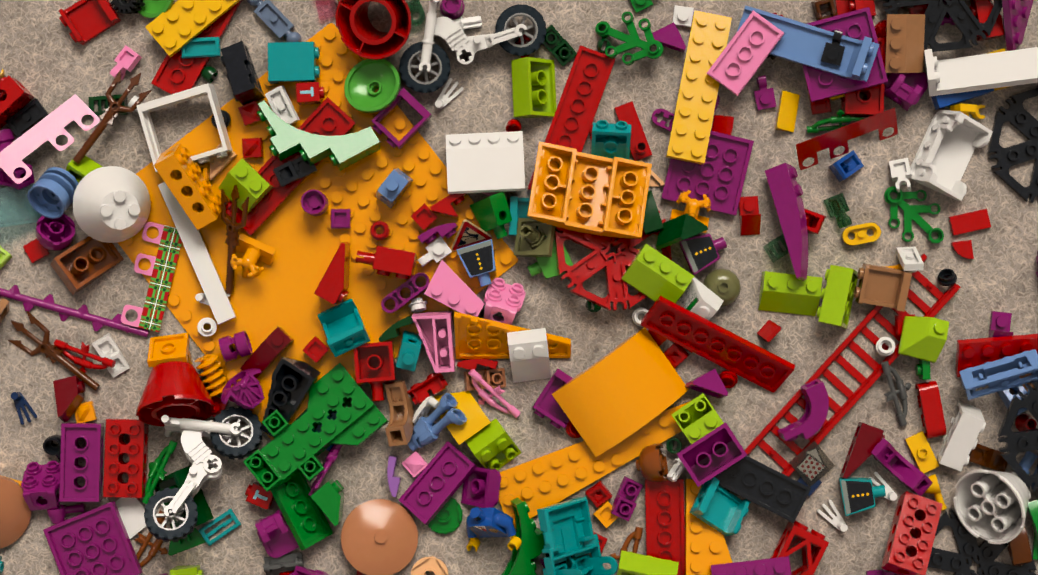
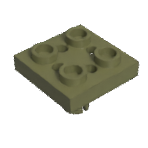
M518 218L514 255L516 257H552L556 226L532 218Z

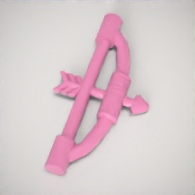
M475 369L470 370L468 374L472 377V384L481 397L478 400V404H485L486 401L491 407L493 406L503 413L512 414L515 418L520 415L521 412L517 408L510 405L500 396L505 392V390L500 389V385L493 389ZM477 382L482 384L491 394L481 389ZM492 397H496L506 408L497 404L496 400Z

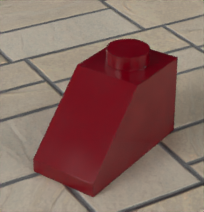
M77 376L53 381L57 414L63 422L69 421L84 400L85 384Z

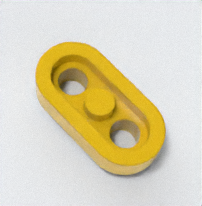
M865 223L845 228L841 237L846 245H859L876 241L880 237L881 230L875 223ZM868 229L873 231L872 236L867 235ZM849 233L854 234L853 240L848 238Z

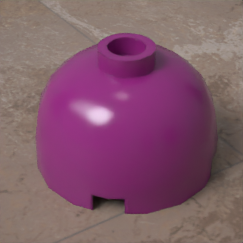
M65 214L55 219L41 216L37 221L35 230L37 240L48 250H63L74 239L75 223Z

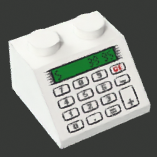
M693 277L676 304L710 320L724 301Z

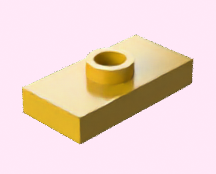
M923 431L905 439L921 472L926 473L939 467Z

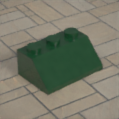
M191 465L165 476L164 480L159 479L154 489L155 492L159 490L161 492L165 488H179L180 490L188 476ZM200 488L193 497L198 511L196 526L214 518ZM167 502L164 504L165 506H168L171 502ZM186 510L183 511L180 517L186 518ZM179 520L174 521L176 527L180 526L183 523Z

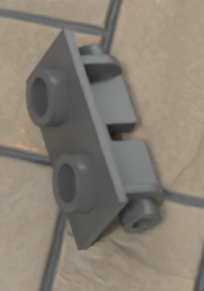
M302 552L285 554L278 558L264 557L265 564H263L266 575H279L281 572L295 570L296 566L304 567Z

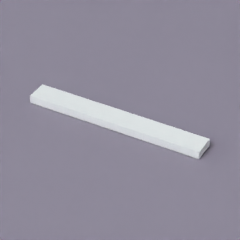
M166 183L158 184L217 324L220 325L236 318V314L200 231L191 222Z

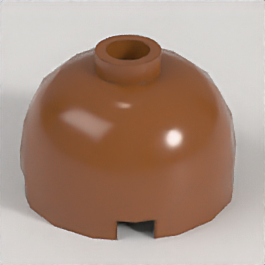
M662 443L646 446L640 452L639 459L636 460L637 471H641L642 476L651 482H663L668 479L664 477V475L668 474L666 456L664 457L661 453L660 448H664Z

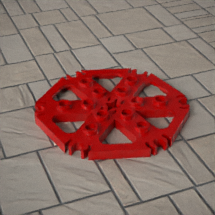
M560 227L555 228L554 238L558 276L566 272L560 280L562 281L565 278L570 280V284L566 286L567 289L575 285V288L569 292L609 311L611 307L613 311H616L617 303L622 305L623 310L627 309L628 303V309H630L647 297L641 292L634 296L629 295L628 285L621 278L626 272V267L630 266L639 250L633 247L652 234L659 235V231L646 235L643 228L642 237L639 239L600 236ZM566 240H571L593 252L573 266H569L565 262L563 243ZM621 244L616 250L617 254L612 252L606 255L611 248L610 245L615 247ZM670 246L662 248V254L672 260ZM605 267L608 294L605 298H601L586 291L583 288V282Z

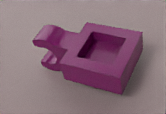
M766 76L757 77L759 91L753 92L757 111L776 107L773 88L767 89Z

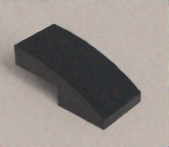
M301 157L273 169L281 187L318 171L315 164L310 166L308 161L304 162Z

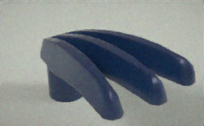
M13 392L11 398L14 400L21 425H24V419L20 407L27 421L31 422L24 405L27 406L34 418H37L36 413L22 393Z

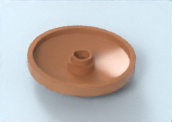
M0 476V549L14 543L22 536L31 518V510L24 500L21 486L14 480L4 476Z
M385 499L369 500L354 508L345 519L341 530V547L345 558L357 571L365 575H393L405 568L416 552L418 545L417 526L410 513L398 503Z

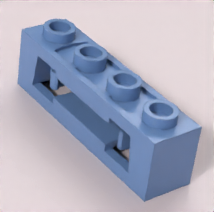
M1036 349L1024 351L1013 356H1006L996 361L986 362L982 365L959 371L968 400L1038 380V354ZM1028 373L1032 374L1031 376H1027L1021 379L1019 378L1020 375L1024 376ZM986 385H988V388L982 389L979 391L975 390L976 388L985 387Z

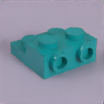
M599 120L597 123H593L592 155L612 159L614 157L630 159L631 124H627L625 121H618L616 124H612L606 120Z

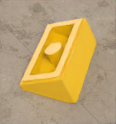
M781 91L775 130L794 133L800 95Z

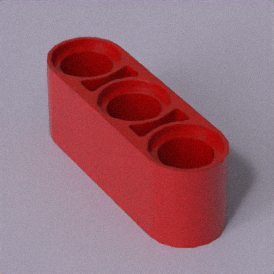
M930 381L916 384L915 388L918 389L919 395L917 399L919 408L922 410L921 420L923 427L925 426L926 433L924 435L926 439L945 436L946 425L937 382Z

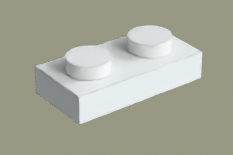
M281 85L265 94L273 112L283 121L292 125L300 120L284 86Z
M896 247V255L904 271L913 273L924 269V263L916 247Z

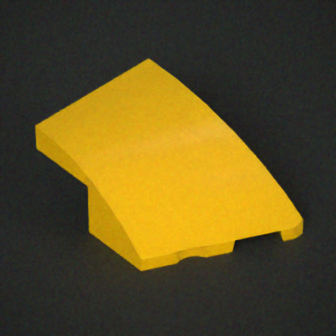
M470 391L450 393L457 400L458 404L455 408L461 410L467 418L463 425L452 423L446 426L459 445L491 423ZM437 395L433 397L434 399L440 402V399L443 395ZM448 411L443 413L440 418L442 419Z

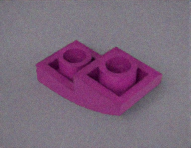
M456 223L439 225L418 236V239L422 244L425 242L429 244L437 238V233L442 238H450L457 232L455 229L458 226Z
M624 476L616 494L611 513L629 521L637 505L635 501L643 485Z

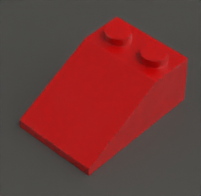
M342 242L314 292L315 295L334 305L344 302L349 294L346 290L349 287L350 243Z

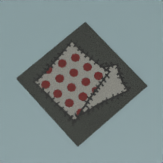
M815 441L789 462L809 488L835 466Z

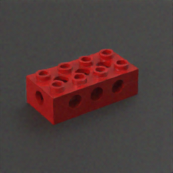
M877 38L885 67V38ZM884 84L844 94V97L841 98L843 115L870 117L884 112ZM860 92L866 95V101L860 99Z
M9 75L0 79V129L6 124L5 121L34 98L19 80Z
M106 419L103 497L143 498L145 496L149 425L139 421V419ZM125 434L130 436L128 444L123 439ZM125 453H127L130 458L128 463L124 462L123 455ZM124 472L129 476L128 482L122 479Z
M905 491L899 497L881 566L882 569L899 575H926L943 506L942 503Z

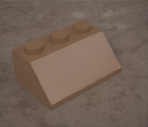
M886 14V73H923L925 14Z

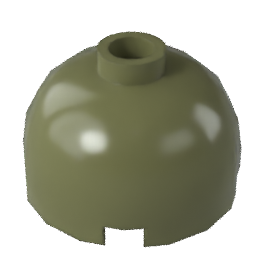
M713 270L707 274L703 281V284L724 301L720 307L732 304L740 294V281L736 274L730 270Z

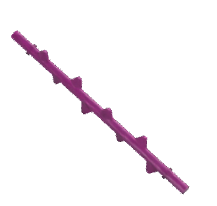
M13 285L10 290L0 288V297L23 302L25 311H30L34 306L58 312L61 321H65L69 316L90 321L94 331L97 332L103 326L125 331L127 334L132 333L146 338L149 335V330L123 324L121 322V314H117L111 320L90 314L85 304L78 310L55 304L51 294L41 300L20 294L18 285Z

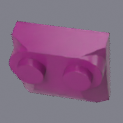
M476 467L463 482L461 503L481 508L495 507L499 500L501 482L499 471L497 469Z

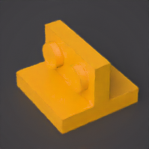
M189 333L151 337L147 358L148 366L155 367L158 364L171 361H182L193 365L189 350Z

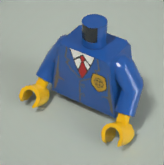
M475 507L470 510V515L466 519L467 536L470 538L466 546L468 551L474 546L477 552L480 546L478 538L510 537L511 540L507 544L510 551L514 547L516 550L519 549L522 540L515 536L516 530L512 517L493 507Z

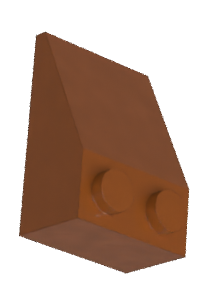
M88 236L56 256L50 265L71 294L74 295L124 259L112 243L101 242Z

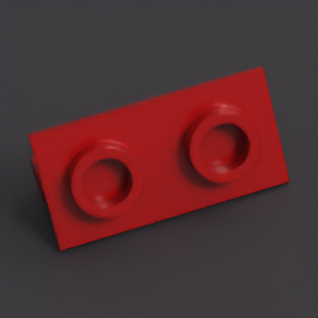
M432 373L425 381L414 384L407 393L412 397L415 405H421L430 396L428 391L431 390L436 395L445 390L448 383L443 379L444 376L441 373Z

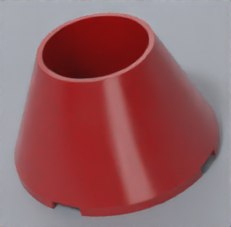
M340 0L336 9V27H338L341 40L353 53L363 58L382 59L392 56L404 46L410 35L411 13L405 0ZM371 1L381 3L388 9L392 20L389 32L378 31L370 23L368 7Z
M171 361L158 364L152 368L136 409V416H139V421L145 424L164 427L165 425L161 421L163 415L173 418L206 420L215 413V403L192 364L182 361Z

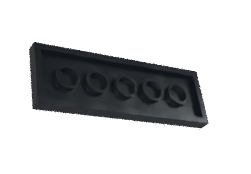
M745 456L715 476V478L720 480L718 485L792 523L795 522L811 490L808 486L749 456Z

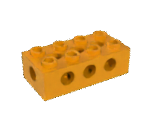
M179 143L161 153L154 167L191 222L199 230L217 220L221 212V198L214 194L211 183L208 179H204L199 165L190 158L189 150Z

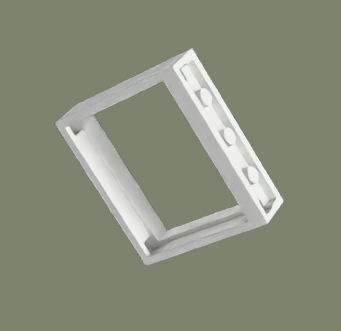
M207 83L136 105L153 165L161 155V149L150 112L208 95L223 147L197 154L190 158L194 163L203 164L209 162L211 157L223 158L228 156V152L233 151L213 84Z

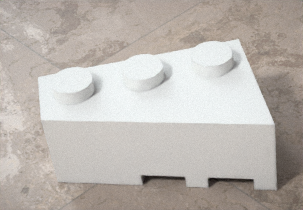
M958 401L959 411L956 418L952 417L950 423L953 424L949 433L945 435L937 458L940 464L961 472L963 466H967L971 449L974 450L976 448L977 437L979 433L984 431L986 422L979 408Z

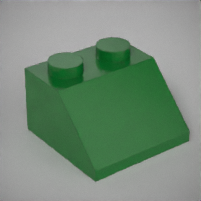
M331 479L310 497L333 525L336 526L342 521L344 492L342 490L344 487L338 480L334 481Z

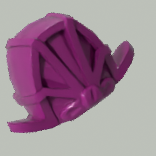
M252 368L241 371L233 376L223 388L221 402L226 404L229 399L242 408L254 409L264 400L260 382L254 376L257 373H261V369Z

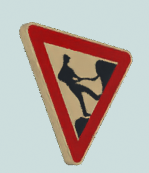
M465 219L453 242L452 251L490 240L492 235Z

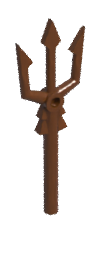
M120 69L105 94L110 107L105 109L106 112L99 116L102 119L73 158V161L77 164H80L107 125L113 126L118 113H133L137 108L136 105L141 104L152 91L140 93L138 100L131 108L121 105L134 86L139 85L141 73L130 79V85L116 102L111 93L117 83H121Z
M234 185L231 193V221L226 218V203L228 200L224 190L221 189V219L227 225L226 235L228 236L225 241L228 245L227 294H233L235 270L231 267L230 260L232 254H236V246H240L238 232L246 226L249 197H247L241 206L243 209L241 223H237V200L240 198L237 185Z
M27 311L31 324L37 325L44 332L43 341L25 329L23 323L11 320L17 332H23L39 346L32 351L21 344V340H8L9 342L31 356L44 353L46 358L49 357L53 364L56 361L59 362L94 391L100 387L97 382L62 356L64 350L56 349V346L51 345L49 342L50 331L29 311Z

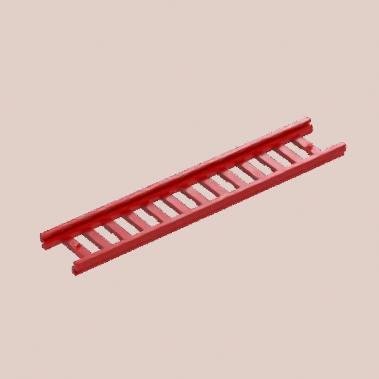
M925 254L920 256L924 263L927 260V256ZM917 271L912 273V277L938 300L930 308L910 289L907 298L925 313L923 317L934 318L961 287L955 283L943 294ZM875 305L803 384L805 385L823 375L848 398L847 401L840 407L828 396L829 407L835 414L828 421L825 419L822 428L816 435L808 438L809 442L801 449L793 440L785 441L780 438L777 431L779 428L776 426L783 417L791 424L798 421L789 412L796 403L805 410L806 402L802 398L803 393L800 388L744 449L747 456L758 445L784 469L781 472L782 474L789 477L794 472L798 464L806 458V451L815 448L883 374L881 363L878 364L853 341L861 332L876 346L879 338L866 327L873 318L899 341L894 352L882 361H888L889 366L900 355L898 351L901 334L896 335L895 327L879 313L883 306ZM891 308L898 315H910L906 311H897ZM885 343L882 344L883 350L889 349ZM847 346L874 370L867 379L840 355ZM834 361L861 384L854 393L827 369ZM770 431L797 455L790 463L763 440Z

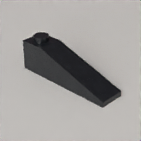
M282 357L272 374V384L268 394L269 399L264 419L275 410H278L290 422L321 372L305 362ZM262 424V430L273 437L264 424Z

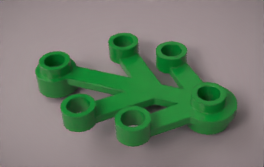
M624 12L622 14V21L626 24L630 35L611 28L609 23L605 21L599 22L595 27L597 35L601 38L611 36L626 42L616 47L608 46L605 49V54L610 59L636 47L643 49L637 53H625L622 56V61L627 66L645 57L657 59L663 54L664 47L660 41L654 40L650 29L651 23L646 18L639 21V27L644 31L647 42L640 40L631 12ZM631 16L630 20L628 21L625 20V17ZM643 23H648L647 27H642ZM601 26H606L604 31H600ZM653 46H656V51H650ZM610 50H614L612 55L608 54ZM626 57H631L629 62L625 61Z
M891 186L884 192V199L890 204L888 226L892 227V229L899 227V206L903 210V241L909 242L914 238L912 232L913 220L927 233L929 242L933 244L941 242L944 238L943 231L939 228H932L918 214L930 213L936 215L941 209L939 204L909 205L904 199H916L921 202L926 199V192L924 190L902 192L901 189L900 192H897L896 186ZM892 192L897 194L896 199L890 197ZM919 192L924 194L923 199L917 197ZM933 205L937 207V212L935 213L931 211ZM892 219L897 221L896 226L891 225ZM933 232L938 234L936 240L931 237ZM905 233H910L911 238L909 240L905 239Z

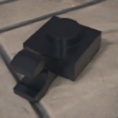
M835 30L832 43L826 42L821 59L822 62L841 65L845 46L840 45L843 35L842 31Z

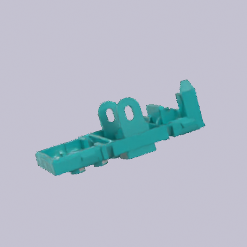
M586 496L537 509L540 529L543 532L545 544L542 552L549 553V556L544 558V575H614L617 572V561L611 556H601L598 535L593 534ZM590 552H591L592 557H590L589 555H584V554H587V553H590ZM603 563H610L611 569H605Z

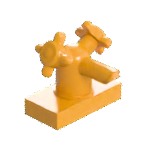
M690 190L682 192L676 203H685L684 211L672 209L670 220L687 213L708 228L709 218L700 216L699 212L700 208L703 207L707 209V212L711 210L710 199L706 194H703V200L691 199L688 196L691 193Z
M241 233L238 238L240 246H236V250L245 254L242 258H237L236 254H232L230 260L233 270H237V266H242L243 278L252 276L257 278L264 271V267L259 268L255 264L260 260L271 265L276 249Z

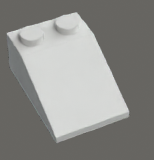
M546 329L508 332L507 339L513 383L551 378Z

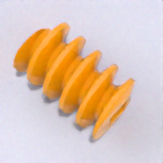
M208 354L194 361L201 363L196 369H203L199 376H206L202 382L209 384L206 386V389L211 390L209 393L211 397L221 394L227 383L225 382L227 377L222 375L224 370L219 368L221 362L216 361L219 358L217 354Z

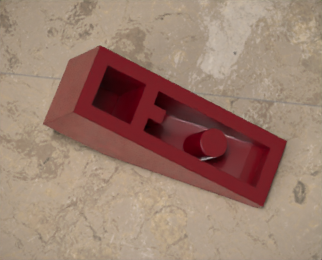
M277 327L240 369L242 371L252 368L261 369V373L254 375L258 378L294 339L281 327Z
M862 422L858 423L840 474L841 477L847 479L872 455L871 452L874 447L885 438V435H883L884 430Z

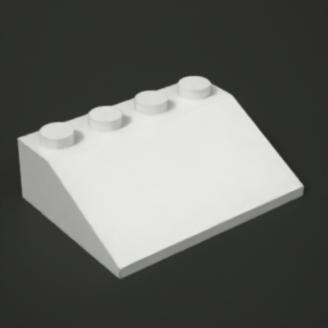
M523 131L446 135L448 194L525 191Z

